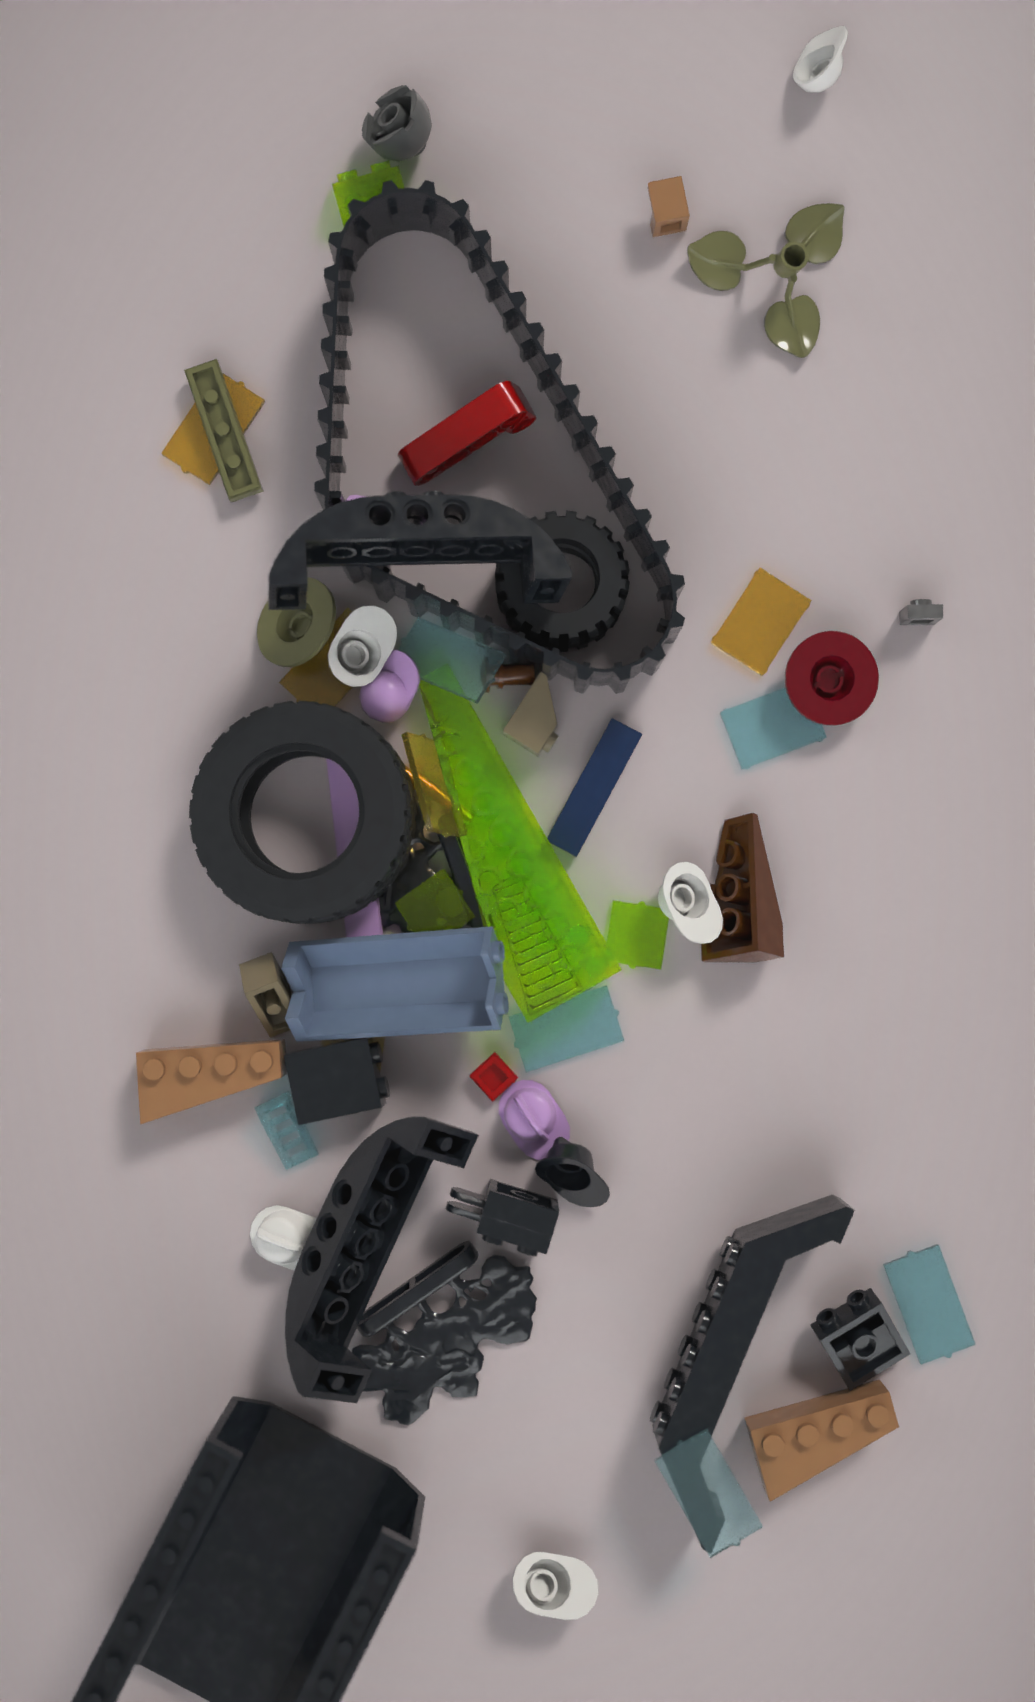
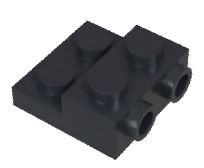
M871 1288L866 1291L859 1289L851 1292L845 1304L835 1310L827 1308L820 1311L816 1321L810 1324L850 1391L910 1355L885 1307Z

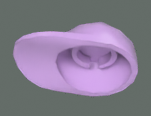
M393 650L373 682L361 686L359 695L361 706L371 719L380 722H394L400 719L408 710L417 692L420 674L415 661L407 653Z

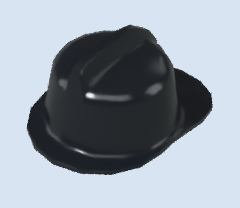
M563 1137L555 1139L546 1158L537 1162L535 1166L536 1174L570 1203L583 1207H597L606 1203L610 1196L608 1185L594 1171L591 1152L586 1147L571 1143Z

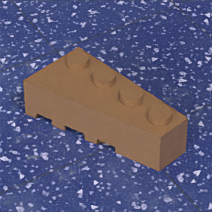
M285 1039L145 1049L136 1052L140 1125L282 1078L287 1075L284 1059L286 1054Z
M880 1379L861 1384L851 1391L847 1388L744 1417L762 1484L770 1502L899 1428L890 1392Z

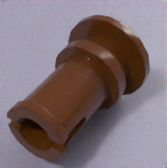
M484 658L481 668V681L484 692L489 693L490 686H496L497 689H503L504 685L532 686L535 681L534 664H503L502 661H496V665H490L489 659Z

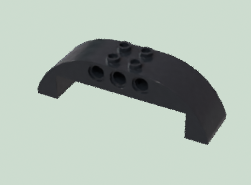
M393 491L384 496L360 497L340 502L320 511L303 523L285 542L274 560L268 576L269 610L306 609L308 589L307 567L520 563L523 604L559 603L572 579V573L563 553L551 537L534 521L513 508L493 500L469 495H444L440 491H428L422 495H407L401 491Z
M424 1116L395 1120L379 1128L366 1138L350 1155L339 1171L301 1252L288 1293L285 1313L287 1359L297 1391L303 1397L349 1403L358 1402L372 1369L347 1348L433 1160L464 1168L479 1136L475 1132Z

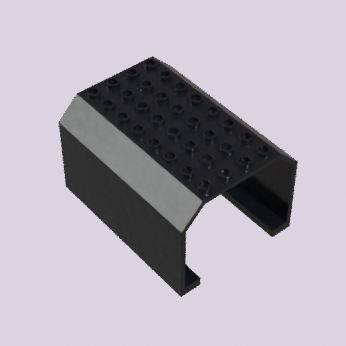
M232 1396L203 1444L71 1702H116L135 1665H141L209 1702H340L417 1551L425 1496L396 1467L271 1402Z

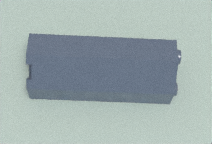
M493 926L289 942L281 967L293 991L285 1020L296 1042L501 1030L503 1015L508 1014L509 1010L508 996L504 989V944L502 941H498Z

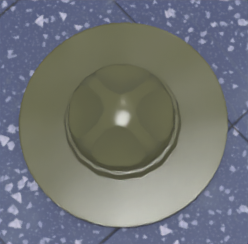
M308 577L306 609L269 610L267 601L257 626L258 645L267 660L277 666L295 667L304 664L318 654L328 641L336 619V604L330 589L319 580Z

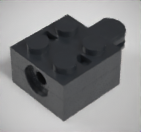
M490 1179L486 1196L459 1187L451 1188L450 1196L454 1199L482 1208L456 1201H447L445 1208L450 1213L478 1221L477 1233L483 1235L482 1240L502 1246L503 1242L517 1245V1251L530 1256H537L538 1252L547 1255L559 1215L557 1199Z

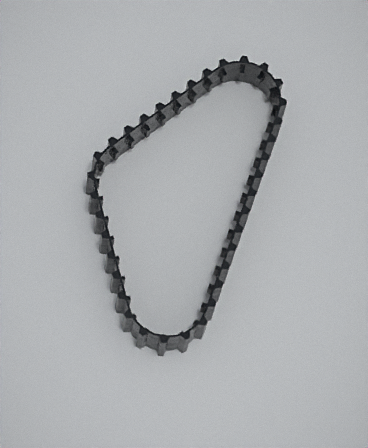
M389 180L383 182L381 194L373 196L365 203L354 198L347 204L350 218L345 223L343 230L330 233L328 244L334 265L324 268V279L331 301L323 304L322 313L330 336L321 339V351L329 372L319 375V385L327 407L318 410L317 420L327 443L316 446V457L325 478L316 481L314 485V492L322 509L325 510L345 501L340 491L341 473H346V464L343 456H341L342 439H348V430L343 421L344 404H349L350 399L345 386V370H351V361L348 351H346L347 336H352L353 331L348 316V302H354L351 276L353 271L356 272L359 259L368 248L380 239L404 231L431 232L450 241L468 259V267L471 273L476 272L485 288L487 301L489 303L493 301L501 315L505 332L510 331L519 346L521 360L523 363L527 361L534 372L539 391H544L553 405L555 419L557 422L562 421L572 438L573 450L575 452L579 450L590 470L589 477L591 481L596 480L606 497L607 509L609 512L614 511L625 530L624 538L626 542L631 541L642 560L641 568L644 572L648 571L658 588L657 600H663L665 619H660L656 629L657 632L663 633V636L653 650L647 645L641 651V659L625 666H622V662L614 663L613 668L608 669L590 667L591 663L584 662L581 665L559 655L560 650L555 647L550 651L527 640L526 634L521 631L517 635L494 624L492 617L485 615L483 619L460 608L459 602L454 599L448 602L427 592L425 585L419 582L417 586H414L394 576L391 569L385 566L383 570L375 566H342L347 578L353 584L366 580L373 585L378 599L387 603L394 596L407 601L411 615L417 618L423 616L427 611L441 617L444 631L450 634L459 627L474 633L477 647L485 650L493 642L508 649L509 662L513 664H519L526 658L541 665L542 673L547 675L549 681L557 674L574 681L575 692L583 694L590 685H609L613 692L618 694L624 692L629 679L634 678L640 672L652 676L659 669L666 656L662 648L663 644L674 643L684 624L685 617L676 611L677 600L685 586L683 575L671 574L665 561L670 549L667 541H654L648 532L652 518L649 510H636L630 501L634 487L630 477L618 479L613 471L616 457L612 446L599 447L596 442L598 427L594 415L581 416L578 411L580 391L577 385H563L561 381L562 359L559 354H546L544 352V328L541 323L528 324L526 320L527 299L522 291L510 293L509 268L505 261L492 262L491 237L488 231H475L470 224L469 205L463 199L451 203L446 198L435 194L434 182L427 180L423 182L419 189H398L395 183Z

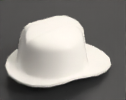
M373 605L357 608L345 619L333 639L328 652L329 667L333 675L340 682L351 687H361L373 682L393 651L397 640V627L392 616L386 610Z
M689 862L676 863L668 869L664 876L663 884L658 893L659 907L669 919L674 920L681 934L687 939L698 944L710 943L718 938L723 926V917L709 881L697 865Z
M284 1206L267 1207L258 1213L252 1222L250 1231L252 1246L258 1255L267 1261L295 1270L317 1218Z
M533 1552L523 1557L516 1566L513 1575V1591L517 1601L526 1611L545 1617L577 1620L587 1615L595 1605L598 1596V1582L593 1570L584 1561L563 1555Z

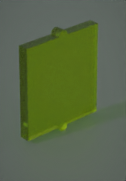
M445 869L439 870L395 902V905L408 923L407 929L413 932L460 929L475 918L474 913L462 897L463 891L457 889Z
M613 900L604 961L628 964L631 969L641 966L661 970L669 918L659 907L646 906L643 901L634 904Z

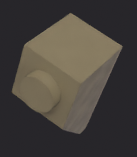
M542 672L539 673L503 729L504 736L537 757L542 750L548 753L559 737L558 734L554 733L557 728V720L547 675Z
M270 952L239 964L244 994L269 1037L271 1038L290 1031L285 1016L292 993L273 953Z

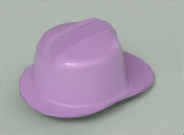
M520 1080L510 1085L503 1092L499 1101V1115L517 1146L527 1156L536 1160H542L546 1158L556 1138L563 1137L569 1141L570 1126L566 1116L550 1092L542 1084L533 1080Z

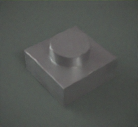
M930 599L912 600L910 605H907L899 612L900 625H935L943 619V604H932Z

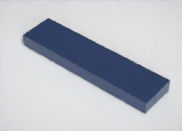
M611 718L547 837V842L575 857L578 856L637 746L642 733Z

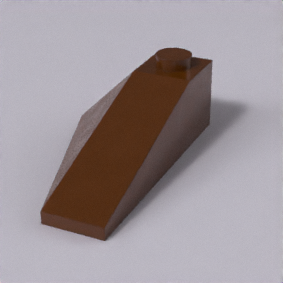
M755 813L726 819L716 857V862L719 865L715 884H710L722 913L723 926L718 938L710 943L701 944L702 962L755 963L783 958V922L758 816Z

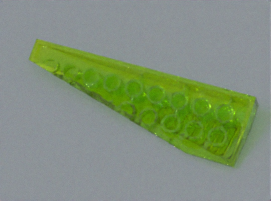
M447 665L421 679L419 688L483 926H493L498 941H502L504 944V982L527 1023L619 974L622 969L450 666Z

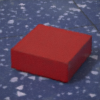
M495 1051L469 1074V1077L492 1102L518 1079L514 1071Z

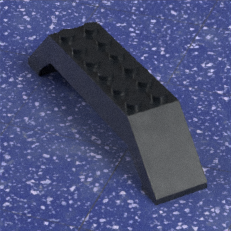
M829 1195L735 1229L732 1237H726L720 1251V1256L723 1259L719 1269H713L707 1280L706 1289L709 1292L705 1302H699L695 1308L692 1322L695 1325L691 1335H685L681 1341L678 1355L681 1358L677 1368H671L667 1374L664 1388L667 1391L663 1401H657L653 1407L650 1422L653 1423V1433L655 1434L659 1451L702 1549L711 1553L724 1523L725 1516L717 1493L707 1487L700 1468L701 1460L785 1261L830 1241L841 1244L855 1210L835 1195Z

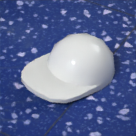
M845 26L835 27L815 36L804 48L794 68L793 78L795 83L806 92H823L833 86L840 77L844 61L841 52L848 35Z

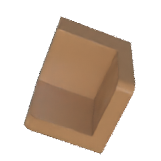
M682 176L649 182L647 189L652 208L650 222L652 236L658 237L686 231L690 214Z

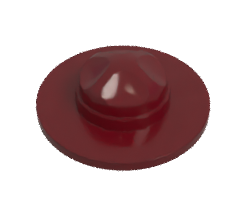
M824 631L806 638L794 649L785 669V688L792 705L803 717L820 725L836 726L857 719L870 707L878 690V667L871 651L856 637L840 631Z

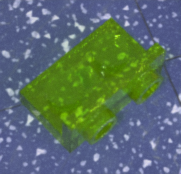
M390 160L370 165L371 173L358 176L356 169L336 174L338 182L331 184L343 227L350 218L347 204L354 198L365 203L373 196L381 194L383 182L392 180L398 189L405 188L399 165L391 167Z

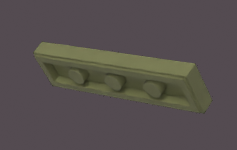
M214 359L185 369L184 372L229 501L232 503L263 492L218 360Z

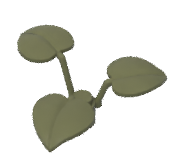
M834 203L816 204L795 213L789 220L785 230V237L789 243L777 254H770L769 257L748 264H742L746 257V248L742 240L732 232L715 231L689 244L687 248L689 263L693 272L703 284L718 291L734 289L740 282L741 271H748L770 263L773 264L775 272L780 277L788 278V284L784 295L785 302L779 301L774 303L766 313L764 319L765 332L769 340L776 347L799 358H805L816 344L820 329V314L815 302L809 296L800 295L792 300V290L797 281L796 274L807 262L812 264L826 263L837 254L843 238L844 205Z

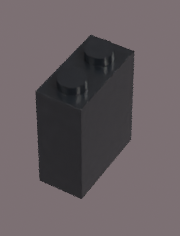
M373 1037L344 1040L293 1051L284 1055L298 1125L382 1108L386 1104V1098L390 1097L388 1080L386 1076L381 1077L378 1063L383 1062L381 1047L378 1041L373 1042Z

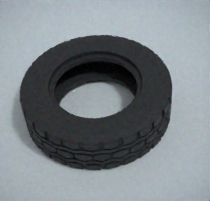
M288 701L276 703L270 708L265 706L251 712L247 718L242 717L229 727V731L223 732L213 743L210 753H206L199 766L200 771L194 779L191 790L193 796L189 805V818L192 822V825L189 826L193 844H196L197 847L195 851L202 867L207 869L206 874L216 887L221 888L225 896L235 904H240L243 909L267 919L296 924H314L342 919L349 914L353 915L364 909L371 901L374 902L387 890L388 885L395 881L402 870L403 863H406L412 848L410 845L412 840H414L417 823L415 821L417 810L416 798L413 796L414 788L404 763L392 745L373 727L353 714L332 705L319 704L313 701H298L297 703ZM307 756L330 759L341 766L355 787L359 803V818L355 834L344 852L330 864L304 873L285 871L272 863L264 855L254 837L251 810L255 794L267 775L287 761Z

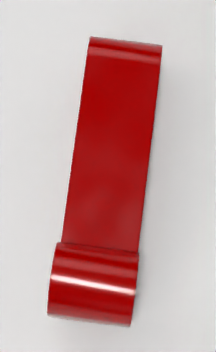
M503 381L404 446L397 455L413 484L420 486L445 472L503 432L515 434L528 428L536 421L537 417L521 388L511 381Z

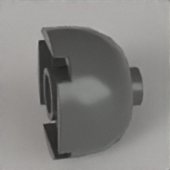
M401 85L389 90L375 102L379 109L373 116L368 112L362 126V137L370 147L384 159L398 162L419 155L426 147L432 128L430 111L425 101L413 88L410 90L407 85Z

